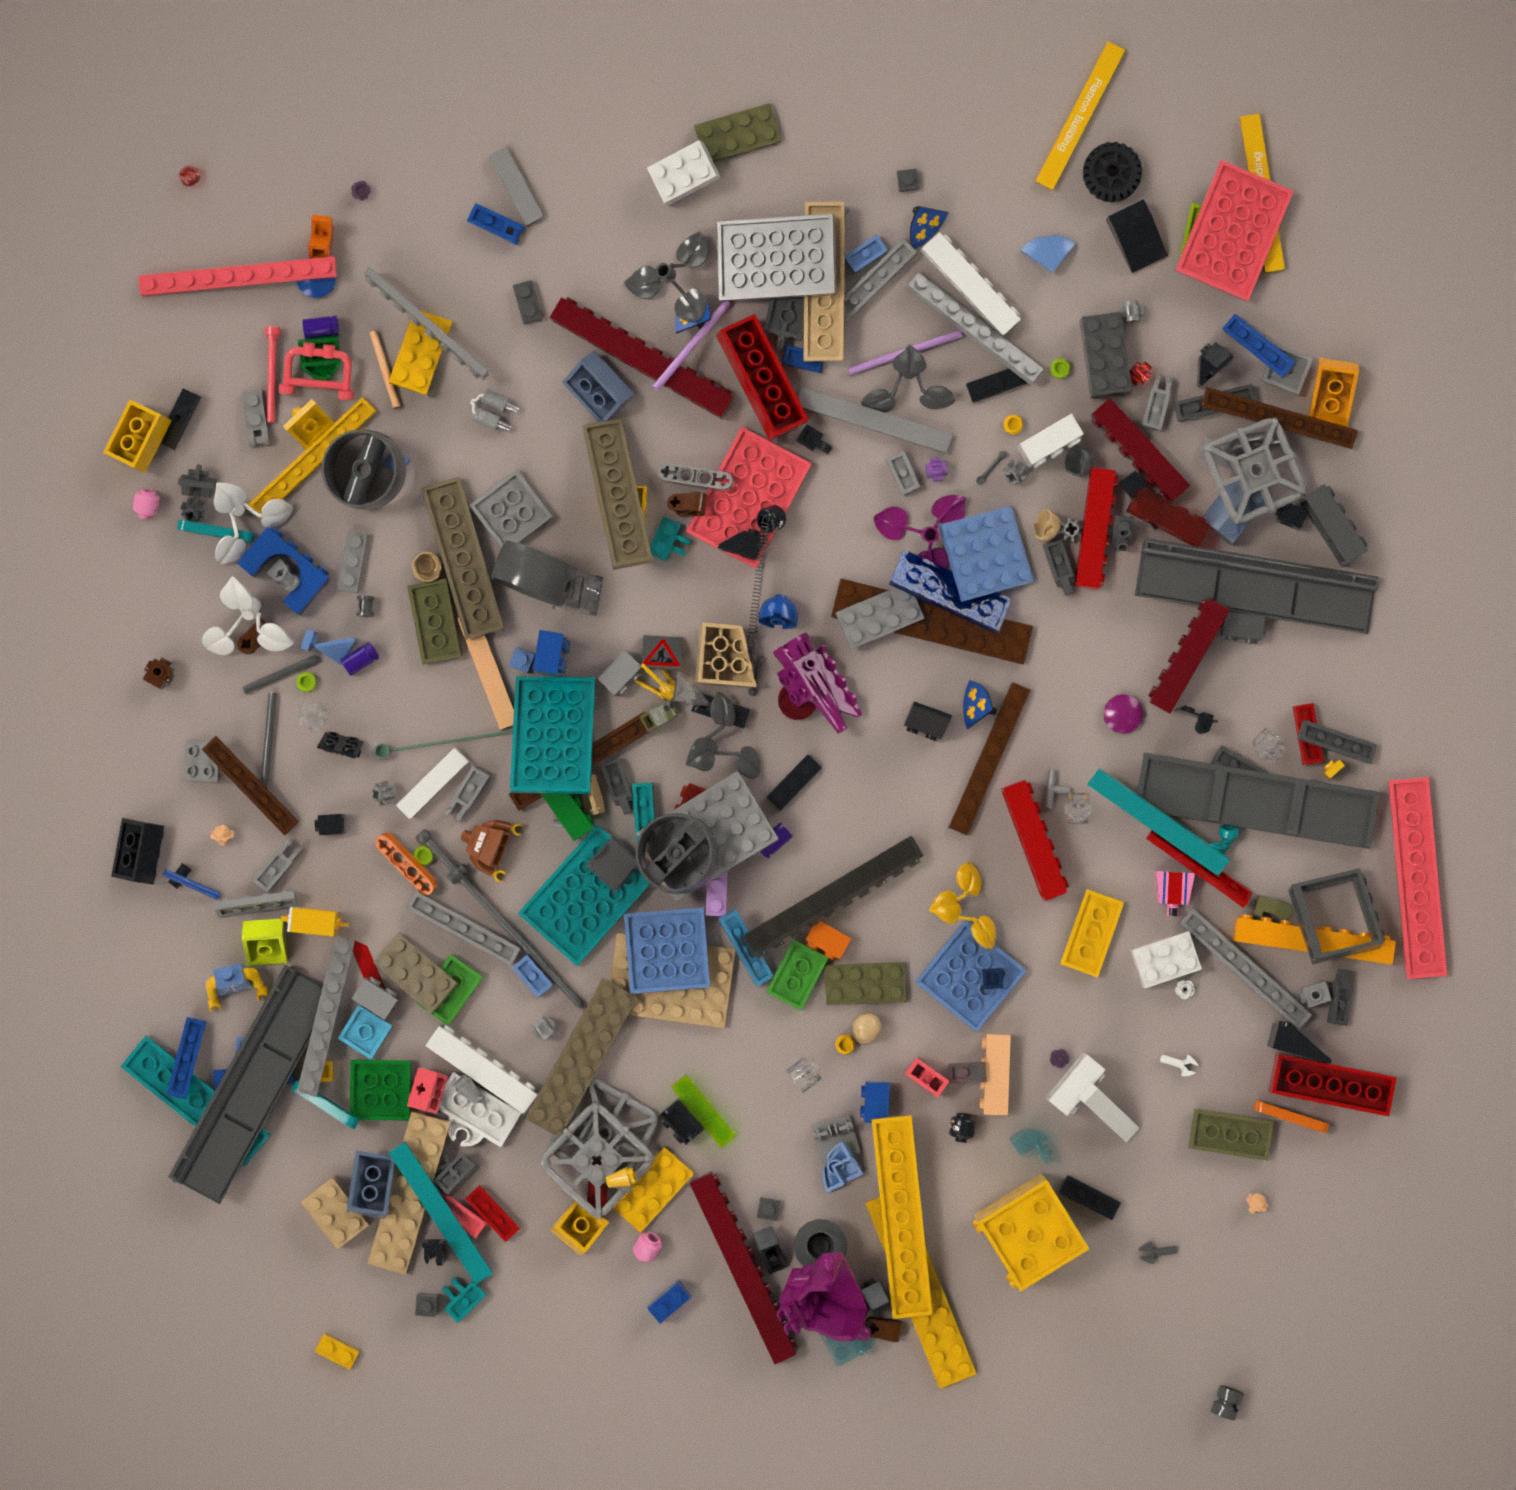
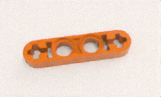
M386 832L377 837L375 841L377 849L420 893L430 895L436 890V879L392 834ZM396 852L403 855V861H399L396 858ZM410 866L416 868L417 875L411 874Z
M1256 1100L1253 1110L1326 1134L1330 1126L1326 1122Z

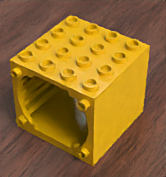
M1042 1173L975 1213V1220L971 1221L979 1234L981 1232L985 1233L1009 1272L1005 1277L1012 1289L1018 1287L1020 1292L1089 1250L1086 1242Z

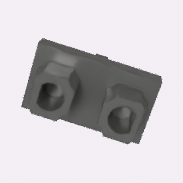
M197 464L196 470L189 469L188 475H181V478L178 479V485H181L182 495L192 496L194 494V487L201 488L200 497L211 498L218 479L208 478L209 471H202V465Z
M1114 515L1111 546H1116L1117 551H1128L1129 546L1132 544L1134 516L1120 517Z

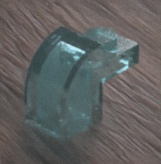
M1032 1128L1023 1129L1009 1138L1020 1156L1035 1148L1045 1164L1052 1160L1050 1157L1052 1152L1047 1144H1041L1048 1138L1039 1130Z

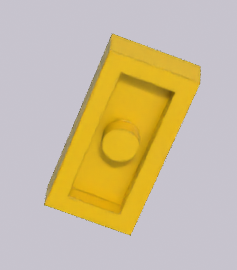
M325 1333L315 1350L317 1354L349 1370L352 1368L360 1352Z

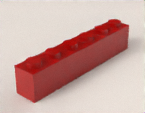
M1094 467L1090 470L1074 587L1098 590L1100 586L1104 585L1105 574H1102V567L1107 564L1108 555L1104 554L1105 546L1109 547L1110 535L1107 534L1108 527L1112 526L1113 515H1110V508L1115 505L1116 496L1112 495L1113 487L1117 488L1118 476H1115L1116 470Z

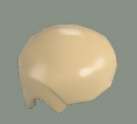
M1043 509L1037 513L1038 521L1033 523L1034 535L1040 541H1050L1058 534L1061 522L1054 512L1049 509Z
M421 552L415 556L412 562V571L417 579L431 582L439 577L442 564L437 555L432 552Z

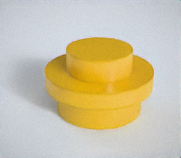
M1017 415L1008 416L1003 423L1004 430L1011 435L1020 433L1023 428L1022 419Z
M844 1034L837 1038L835 1046L839 1053L846 1055L854 1050L855 1041L850 1035Z

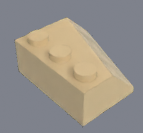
M700 623L695 683L757 687L743 627L739 625Z

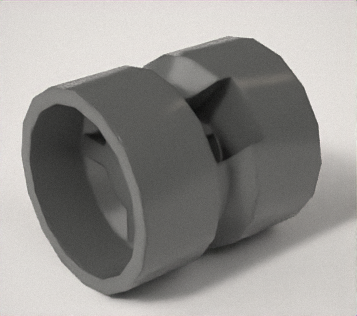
M1219 1385L1216 1394L1218 1400L1213 1402L1211 1412L1220 1417L1235 1421L1238 1413L1237 1405H1241L1244 1393L1224 1385Z

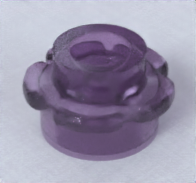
M365 181L356 182L351 187L352 196L355 199L365 200L368 198V194L371 193L370 186Z
M1064 1049L1051 1052L1050 1063L1053 1066L1064 1068L1069 1063V1055H1067Z

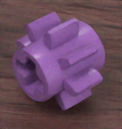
M939 457L930 458V463L925 464L927 478H933V482L943 481V476H947L946 462L940 461Z

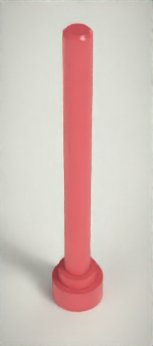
M265 327V335L269 340L267 422L274 423L276 341L281 336V328Z

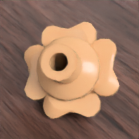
M223 824L211 831L210 838L219 842L220 846H226L227 841L234 838V830H230Z
M1259 1193L1249 1194L1248 1198H1246L1250 1206L1249 1212L1255 1214L1256 1211L1266 1212V1208L1269 1205L1266 1203V1198Z

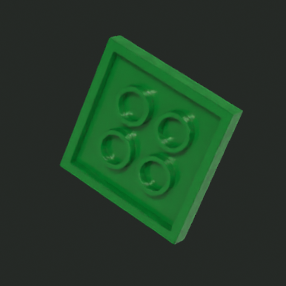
M351 1059L350 1113L359 1120L409 1121L410 1107L407 1104L411 1093V1060Z

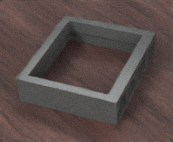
M1360 868L1292 884L1288 890L1312 965L1379 949L1384 944V931L1379 927V916L1377 911L1373 909V898L1371 893L1367 891V880L1361 873ZM1352 881L1372 942L1322 953L1303 893Z

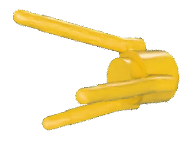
M641 664V667L660 685L658 688L660 691L638 679L634 682L658 695L662 700L666 698L669 701L679 690L676 687L677 683L671 678L667 670H661L667 678L663 682L645 664Z

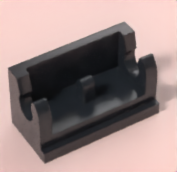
M425 1239L422 1243L425 1262L428 1264L429 1259L431 1260L432 1257H436L437 1266H442L446 1261L445 1239Z

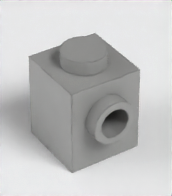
M1326 981L1316 982L1300 988V1001L1302 1005L1305 1004L1308 1008L1332 1001Z

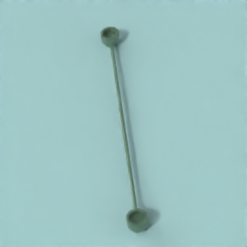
M513 730L392 749L388 745L381 743L375 746L374 755L376 758L383 760L388 758L392 751L513 733Z

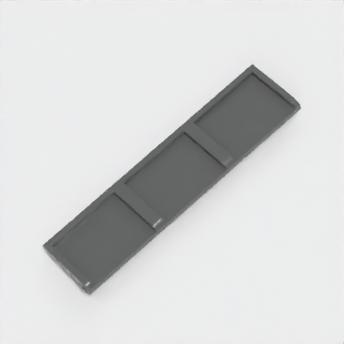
M1144 538L1135 596L1199 606L1203 599L1207 600L1210 597L1228 607L1230 612L1265 616L1266 618L1368 634L1374 591L1377 590L1379 578L1378 576Z
M1145 752L1143 754L1137 789L1139 796L1169 816L1370 849L1380 797V792Z
M284 965L172 1168L168 1178L172 1179L173 1182L183 1184L212 1201L221 1204L309 1044L323 988L322 984L294 970L293 966Z

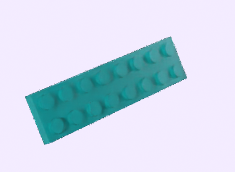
M145 1035L120 1067L196 1127L215 1090L193 1073L186 1100L166 1095L176 1058ZM263 1128L242 1164L244 1167L270 1136Z

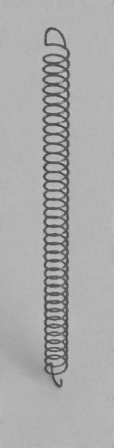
M751 606L752 608H757L758 610H750V611H755V612L759 611V608H758V607Z

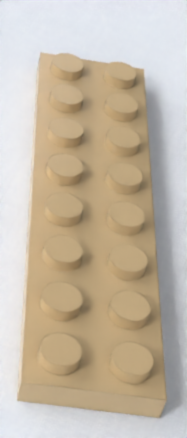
M805 202V215H835L836 294L804 296V362L844 361L845 202Z
M412 1111L403 1142H407L431 1180L434 1181L451 1122ZM397 1165L392 1178L387 1216L385 1219H380L368 1264L406 1275L425 1207Z

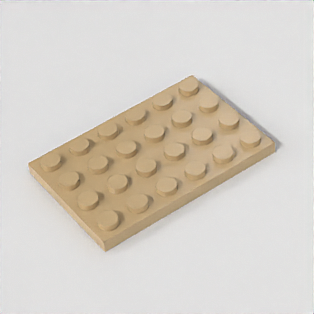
M617 933L610 982L630 992L626 934ZM707 945L710 987L633 993L638 998L628 1015L725 1028L735 949Z

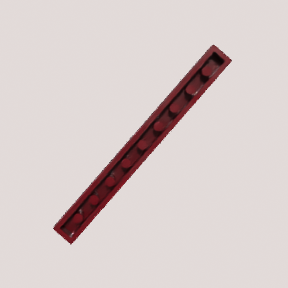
M561 297L549 317L552 322L654 381H657L675 360L673 357L668 359L662 356L663 352L655 347L650 349L645 346L646 342L638 337H635V339L628 336L629 332L625 329L612 327V322L606 318L601 317L598 319L593 316L594 312L586 307L583 309L576 306L577 302L569 297L566 299ZM679 366L663 386L722 419L733 400L732 392L722 386L719 389L713 385L714 381L705 376L703 379L696 375L698 372L688 366L686 369Z
M710 1171L691 1180L689 1184L774 1365L796 1355L795 1349L798 1346L794 1338H789L784 1331V1325L787 1323L786 1320L779 1321L777 1317V1311L780 1309L777 1301L772 1302L770 1294H773L768 1283L764 1284L761 1278L764 1276L760 1265L756 1266L753 1261L755 1254L751 1246L747 1248L744 1242L747 1239L743 1229H738L735 1223L738 1221L734 1210L730 1211L727 1206L730 1201L726 1193H721L718 1187L721 1185L717 1174L713 1175Z

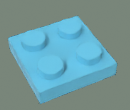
M359 1004L337 1039L372 1059L393 1025Z

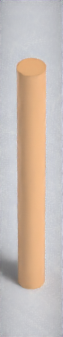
M372 331L369 334L392 407H400L395 387L388 382L391 374L377 331Z

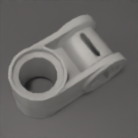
M279 559L266 572L288 592L293 591L300 583L299 577L282 559Z

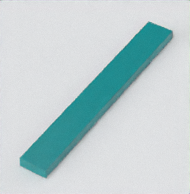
M1098 768L1087 783L1089 787L1217 876L1230 861V858L1101 768Z
M404 1141L388 1151L475 1284L493 1274V1271L407 1142Z

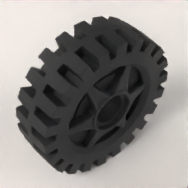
M1106 142L1099 145L1088 155L1083 167V181L1086 188L1089 189V192L1095 198L1102 199L1104 202L1110 201L1112 203L1128 198L1137 189L1142 177L1141 160L1138 158L1137 153H1134L1133 149L1127 147L1124 143ZM1115 168L1118 173L1117 176H1110L1107 169Z

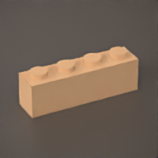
M985 1033V1038H982L981 1049L985 1050V1058H981V1062H986L987 1082H980L983 1098L980 1097L979 1109L983 1110V1114L1008 1115L1010 1034Z

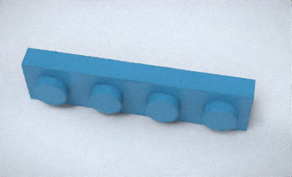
M734 908L718 918L754 984L759 986L774 977L737 910Z

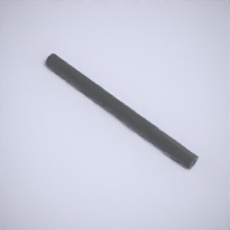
M277 693L268 694L261 783L267 789L269 785Z

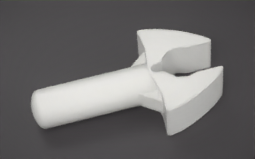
M1167 1055L1160 1057V1062L1180 1068L1182 1071L1181 1076L1196 1074V1072L1187 1070L1184 1066L1189 1063L1198 1066L1197 1062L1189 1055H1186V1059L1183 1060Z

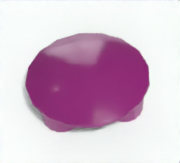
M1116 695L1105 705L1103 713L1104 722L1114 732L1121 734L1130 733L1137 729L1142 722V706L1137 699L1130 695Z

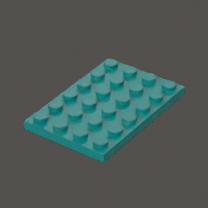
M516 676L510 793L590 794L595 677Z
M598 824L518 912L525 921L576 966L581 963L650 885L640 873L639 868H637L621 887L614 892L586 866L611 838Z

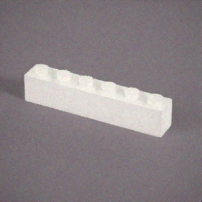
M939 232L922 248L921 252L998 334L1004 337L1020 322V313L1013 306L1010 308L1005 303L1007 301L1000 292L996 293L992 289L993 284L986 277L983 279L978 274L980 272L973 263L969 264L965 260V254L959 248L956 250L951 245L953 243L946 234L942 235Z
M440 1025L425 1046L524 1114L538 1095L536 1092L537 1088L529 1082L524 1084L519 1080L520 1076L512 1070L510 1072L504 1070V1065L498 1060L494 1059L491 1061L486 1057L488 1054L479 1047L477 1050L471 1047V1042L465 1037L461 1036L459 1038L454 1035L455 1030L451 1027Z

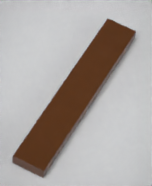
M214 736L201 749L284 836L299 823L217 736Z

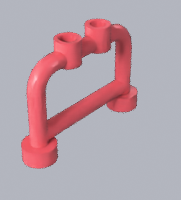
M303 343V347H293L285 356L283 384H279V393L295 394V386L338 390V399L353 400L354 391L350 390L351 359L345 352L335 350L334 345H323V349L315 348L314 343ZM295 355L339 358L344 362L343 382L292 378L293 357Z

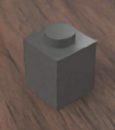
M419 1292L416 1297L415 1316L435 1317L437 1315L439 1294Z

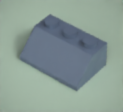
M596 351L584 357L562 382L598 422L610 420L635 395Z
M1239 481L1226 486L1236 512L1243 496ZM1260 490L1250 494L1243 514L1258 509L1265 504ZM1220 495L1200 519L1203 524L1230 545L1235 542L1251 522L1250 520L1244 523H1233Z
M363 1151L355 1152L347 1211L366 1217L386 1218L395 1165L391 1156Z

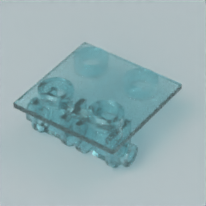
M820 1334L837 1367L858 1355L861 1356L867 1353V1350L872 1348L869 1340L860 1341L855 1339L854 1341L838 1342Z

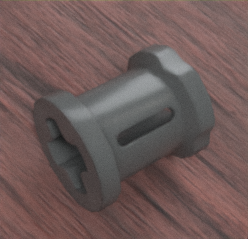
M357 596L359 605L356 616L374 617V613H372L374 596Z

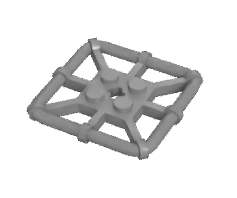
M1274 417L1261 420L1244 428L1239 427L1235 429V432L1215 439L1203 448L1206 462L1215 481V489H1218L1233 523H1244L1266 513L1272 514L1276 509L1299 500L1307 493L1304 479L1295 460L1296 454L1292 452L1278 419ZM1268 427L1261 447L1251 450L1246 435ZM1274 431L1285 456L1273 460L1268 448ZM1238 439L1244 454L1234 457L1216 448ZM1213 455L1230 462L1236 476L1223 481ZM1287 460L1297 485L1281 478L1276 464ZM1253 465L1256 468H1260V471H1258V476H1256L1255 473H1252ZM1235 481H1239L1243 491L1237 512L1225 487ZM1277 483L1295 493L1273 502L1267 487ZM1260 490L1265 506L1243 514L1250 494Z
M593 1078L587 1090L590 1089L593 1102H598L594 1088L597 1087L620 1100L612 1113L615 1117L624 1103L649 1117L648 1119L630 1124L617 1118L624 1126L627 1125L630 1129L651 1123L641 1140L643 1144L648 1146L658 1128L660 1117L650 1108L630 1098L626 1092L623 1094L601 1080ZM574 1112L571 1118L576 1119L578 1115ZM593 1113L588 1121L585 1120L582 1123L585 1127L579 1138H577L583 1144L594 1135ZM598 1113V1130L608 1128L610 1135L608 1138L604 1137L603 1139L609 1144L618 1135L619 1131ZM554 1134L552 1135L548 1148L558 1138V1136ZM624 1136L613 1146L616 1151L622 1146L633 1152V1156H644L638 1149L623 1141ZM572 1140L565 1141L560 1148L573 1145L575 1143ZM560 1149L554 1153L559 1159L572 1158V1156ZM629 1162L626 1167L635 1169L638 1162Z
M593 1102L567 1128L562 1130L563 1133L543 1153L541 1160H539V1165L564 1190L566 1196L569 1195L588 1214L596 1217V1219H601L602 1216H605L612 1210L626 1193L629 1194L632 1191L631 1188L635 1185L621 1187L601 1208L600 1186L606 1181V1176L613 1174L622 1162L645 1161L635 1172L638 1182L650 1169L653 1161H655V1156L629 1130L630 1128L627 1125L624 1126L604 1106L598 1104V1102ZM593 1113L594 1135L583 1144L573 1133ZM598 1113L619 1131L618 1135L609 1144L599 1135ZM624 1136L644 1156L622 1157L613 1146ZM568 1138L580 1148L571 1159H550ZM600 1155L602 1157L600 1160L602 1164L594 1166L592 1164V1156L598 1157ZM572 1164L581 1174L569 1185L550 1165ZM584 1177L595 1186L596 1209L574 1189Z

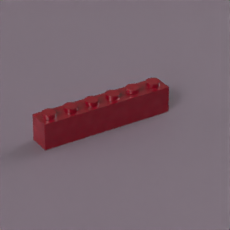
M1111 398L1107 399L1091 414L1093 418L1091 420L1098 429L1102 428L1106 432L1105 437L1112 444L1115 442L1120 447L1118 451L1121 455L1131 459L1133 468L1139 473L1143 472L1146 476V482L1151 487L1155 486L1160 491L1158 494L1165 502L1169 501L1172 503L1190 486Z
M1210 597L1207 600L1203 599L1197 608L1200 611L1196 618L1192 617L1187 626L1190 628L1187 635L1183 634L1178 641L1179 649L1177 652H1172L1168 659L1170 664L1167 670L1163 668L1158 677L1160 680L1157 687L1153 686L1148 694L1151 697L1149 700L1151 704L1169 714L1173 711L1230 611L1228 607Z

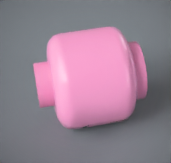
M141 489V491L135 493L132 510L138 514L139 518L150 519V516H155L158 513L160 497L154 490Z
M652 1232L639 1235L633 1246V1252L639 1261L652 1262L656 1259L662 1248L659 1236Z

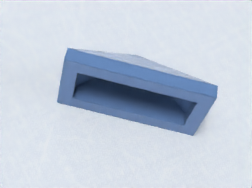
M355 637L324 642L315 644V648L341 665L340 659L350 653L357 640Z

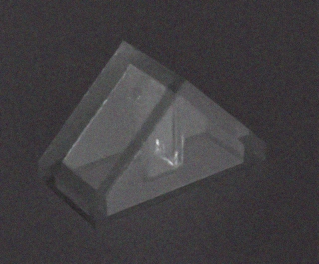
M682 671L677 672L673 701L682 705L707 706L709 702L692 677Z

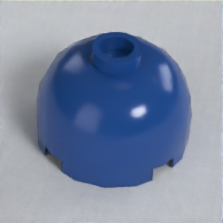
M777 594L775 597H771L763 602L760 607L758 620L760 624L769 628H775L774 625H783L782 629H792L797 626L798 609L785 595Z

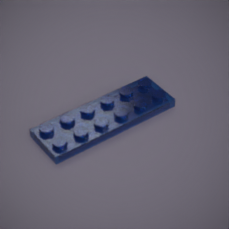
M905 549L901 552L889 585L995 634H998L1011 602V598L998 592L961 602L952 571Z

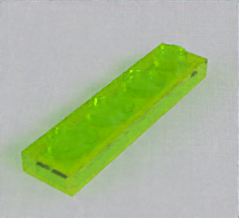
M687 1074L671 1086L720 1148H723L737 1136Z

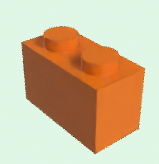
M816 919L805 940L808 941L807 946L816 951L820 948L826 951L825 956L835 960V958L840 959L851 938Z

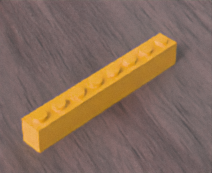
M1241 914V918L1235 917L1232 941L1308 952L1300 927L1293 926L1292 921L1280 920L1279 924L1273 923V918L1261 917L1259 921L1253 920V915ZM1320 926L1319 929H1315L1322 953L1372 942L1370 934L1359 931V935L1351 934L1352 930L1339 929V932L1331 931L1332 927ZM1383 935L1385 941L1381 948L1344 958L1393 965L1396 941L1391 940V936Z

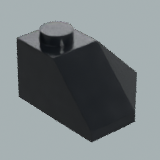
M1216 342L1213 345L1208 343L1200 350L1202 354L1198 357V388L1202 387L1234 358L1231 353Z

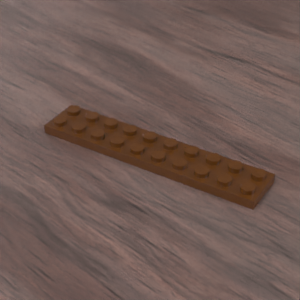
M840 578L831 617L838 619L836 612L888 590ZM916 597L924 619L892 632L1024 665L1033 626Z

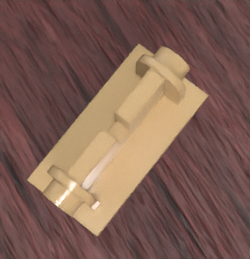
M592 774L590 794H581L585 812H588L590 816L606 812L597 775Z

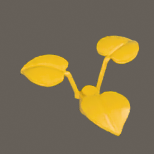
M968 861L961 865L956 873L957 884L962 890H965L964 893L956 897L955 893L950 890L941 892L933 901L929 911L948 924H953L957 920L973 921L974 924L971 926V932L974 939L985 949L992 950L996 940L994 922L985 915L980 916L978 920L975 917L960 916L961 907L957 902L967 896L968 893L972 896L978 895L982 888V879L978 869Z

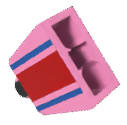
M1155 871L1158 903L1167 904V916H1179V904H1189L1195 873Z

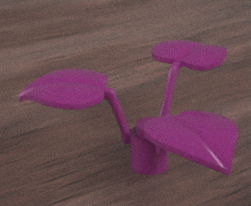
M947 495L936 500L931 512L938 519L933 527L926 526L922 530L905 526L908 522V516L899 507H889L874 515V523L877 530L890 540L901 539L904 536V529L920 533L921 538L928 542L929 545L928 551H921L917 555L915 561L916 569L923 577L938 584L943 579L948 567L946 552L940 547L932 549L933 542L939 537L938 524L939 522L944 524L963 519L966 498L959 495Z

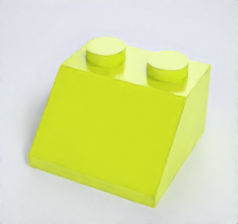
M281 919L243 921L242 942L248 966L287 963L284 921H281Z

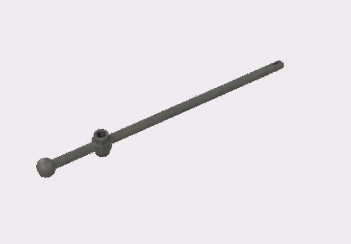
M423 829L416 836L417 842L421 845H426L449 869L450 873L446 877L454 885L458 881L461 882L578 1008H582L584 1006L583 1001L466 877L465 874L469 872L468 868L463 863L456 866L431 840V833Z

